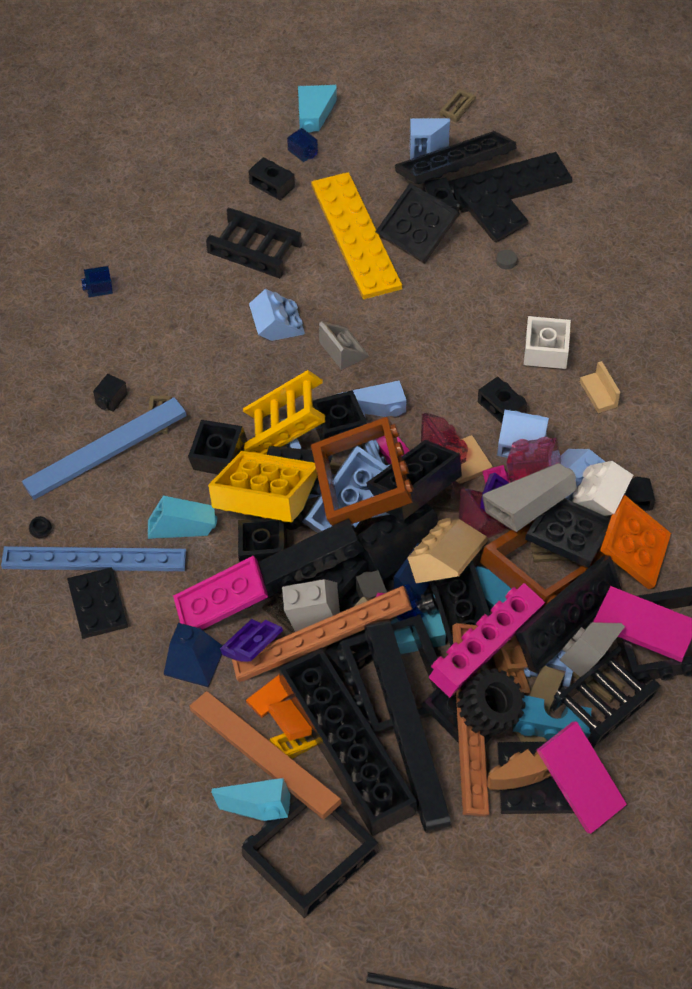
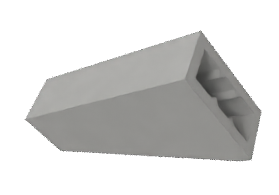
M557 463L482 495L485 512L517 532L577 490L575 473L570 468Z

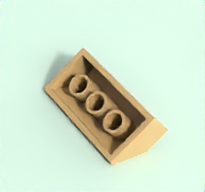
M446 518L438 521L437 525L430 530V533L422 539V542L408 556L415 582L421 583L459 576L488 541L487 536L460 519L451 520Z

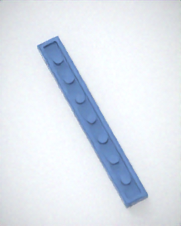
M174 397L22 481L23 486L32 499L35 500L186 417V411Z
M4 546L1 567L2 569L103 570L112 567L113 570L185 571L186 549Z

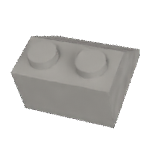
M323 579L282 587L284 611L295 632L340 613L337 582Z
M591 622L586 629L581 627L573 636L574 640L570 639L562 650L565 654L560 661L581 677L602 658L625 626L622 623Z

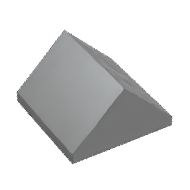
M324 321L319 323V342L341 370L369 357L368 353L348 328Z

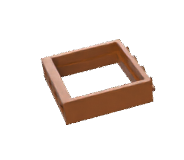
M388 417L311 444L326 518L331 526L348 518L354 524L413 503L410 493L413 486L406 477V474H409L408 466L405 460L402 461L401 457L404 455L402 444L397 440L400 433L397 430L396 424H392ZM385 436L397 488L339 509L328 456Z
M534 519L517 532L510 530L484 547L480 563L511 589L513 587L518 589L525 583L545 602L541 607L542 609L588 568L581 566L545 590L505 557L529 542L525 540V537L535 521ZM598 551L591 565L603 556L601 552Z

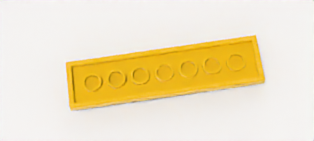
M349 172L311 181V187L363 300L402 290V283L379 235L375 232V226Z

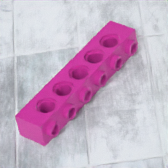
M525 583L518 589L513 587L505 596L506 601H498L490 610L492 614L489 617L486 614L483 615L476 623L478 627L475 630L470 628L462 636L461 639L463 641L460 644L455 642L447 650L446 653L448 655L445 658L440 656L432 664L431 667L434 670L428 678L446 695L451 697L516 634L515 631L539 612L545 602Z

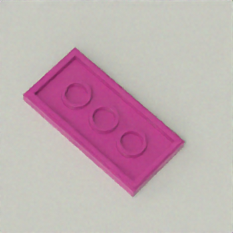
M252 556L174 595L173 598L180 623L203 630L267 598L268 594L258 561Z
M610 586L593 621L595 623H622L625 627L618 637L679 662L683 661L692 640V618Z
M571 722L537 749L538 754L587 833H593L627 805L578 722Z

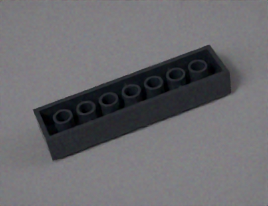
M322 648L280 667L279 678L283 688L288 694L289 699L292 700L311 726L312 737L371 835L374 836L416 815L417 801Z

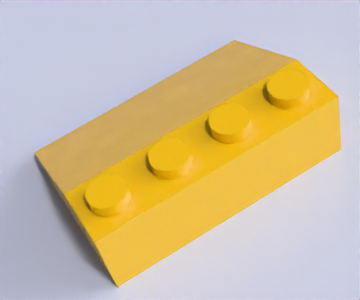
M240 451L208 485L212 508L238 512L244 515L271 518L283 522H293L303 510L316 480L317 471L315 463Z

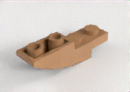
M514 635L492 658H494L498 672L503 670L507 672L508 677L512 675L515 678L514 682L516 684L519 683L521 686L519 688L520 692H524V695L527 696L530 694V688L524 670L528 666L521 646Z
M527 749L523 753L517 752L508 760V763L502 767L500 765L494 767L488 774L487 787L490 790L518 788L542 781L552 775L538 752L533 756Z

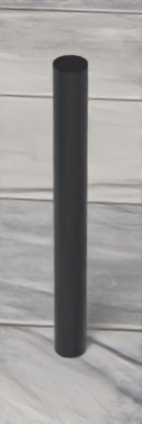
M368 972L366 983L398 989H456Z

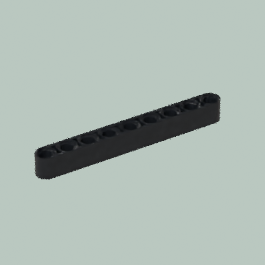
M389 619L366 624L364 626L366 639L410 787L417 801L416 807L425 833L450 827L449 812L392 624Z

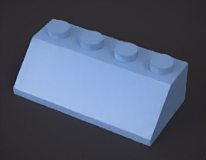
M356 446L333 477L339 509L373 497L374 495L368 489L366 483L387 468V466L359 446ZM322 494L302 521L317 533L331 527L326 518ZM359 522L353 524L355 528Z

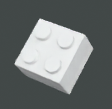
M528 316L524 365L566 369L571 320Z
M613 461L590 465L583 472L584 478L577 487V490L574 491L572 502L604 516L613 515L633 474Z

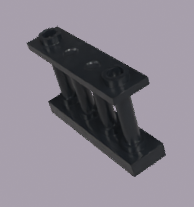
M229 207L227 209V221L229 224L221 236L209 235L206 239L207 253L279 279L284 273L282 259L291 245L297 248L302 246L301 232ZM237 226L246 229L247 231L238 244L227 241ZM254 233L265 236L256 250L246 247ZM273 239L283 242L274 257L264 254Z
M619 646L612 652L606 651L599 660V663L568 688L562 687L554 695L556 700L551 709L556 711L565 704L590 728L589 732L591 735L588 741L593 749L647 704L661 686L655 679L647 685L645 683L641 684L616 660L622 651ZM610 667L635 690V695L633 697L630 695L626 696L602 672ZM595 679L620 703V708L617 710L615 708L612 709L587 684ZM578 692L582 693L605 715L604 719L606 720L602 723L596 721L571 697Z

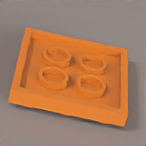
M623 495L615 514L611 516L600 551L605 555L611 556L612 561L647 589H651L656 585L671 533L626 495Z

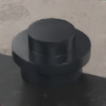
M35 517L29 524V532L35 538H44L51 533V523L45 517Z
M422 593L419 605L423 613L428 612L431 616L434 614V611L438 610L437 602L432 593Z

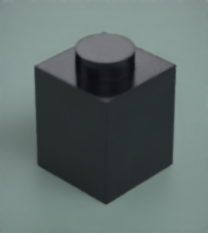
M107 373L93 391L95 404L103 410L108 409L114 412L127 395L126 382Z

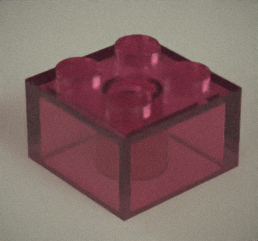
M541 437L537 440L528 441L520 439L513 442L506 462L510 483L557 463L561 464L557 438Z

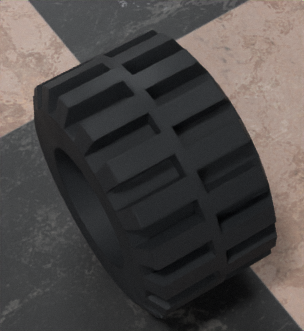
M487 669L468 680L461 687L462 691L458 693L457 697L460 699L457 702V707L461 708V712H459L460 717L465 718L466 721L464 723L466 726H472L471 730L473 732L480 731V735L486 736L489 734V736H495L520 721L519 718L524 714L522 709L525 708V702L522 699L525 696L524 692H520L519 688L521 686L519 683L516 684L514 682L515 678L512 675L508 677L507 672L503 670L498 672V669H491L490 671ZM485 693L495 700L497 712L488 706Z

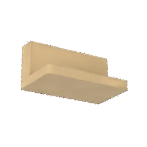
M597 362L596 373L580 377V383L596 411L600 413L618 407L620 391L603 362Z

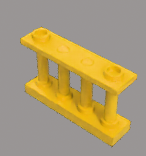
M307 370L244 407L243 412L254 418L255 437L244 443V451L266 455L269 446L282 447L324 423L325 415L313 408L312 389L321 385L323 380ZM303 395L304 409L296 413L295 399ZM287 404V418L280 422L279 409ZM271 414V428L263 432V418Z

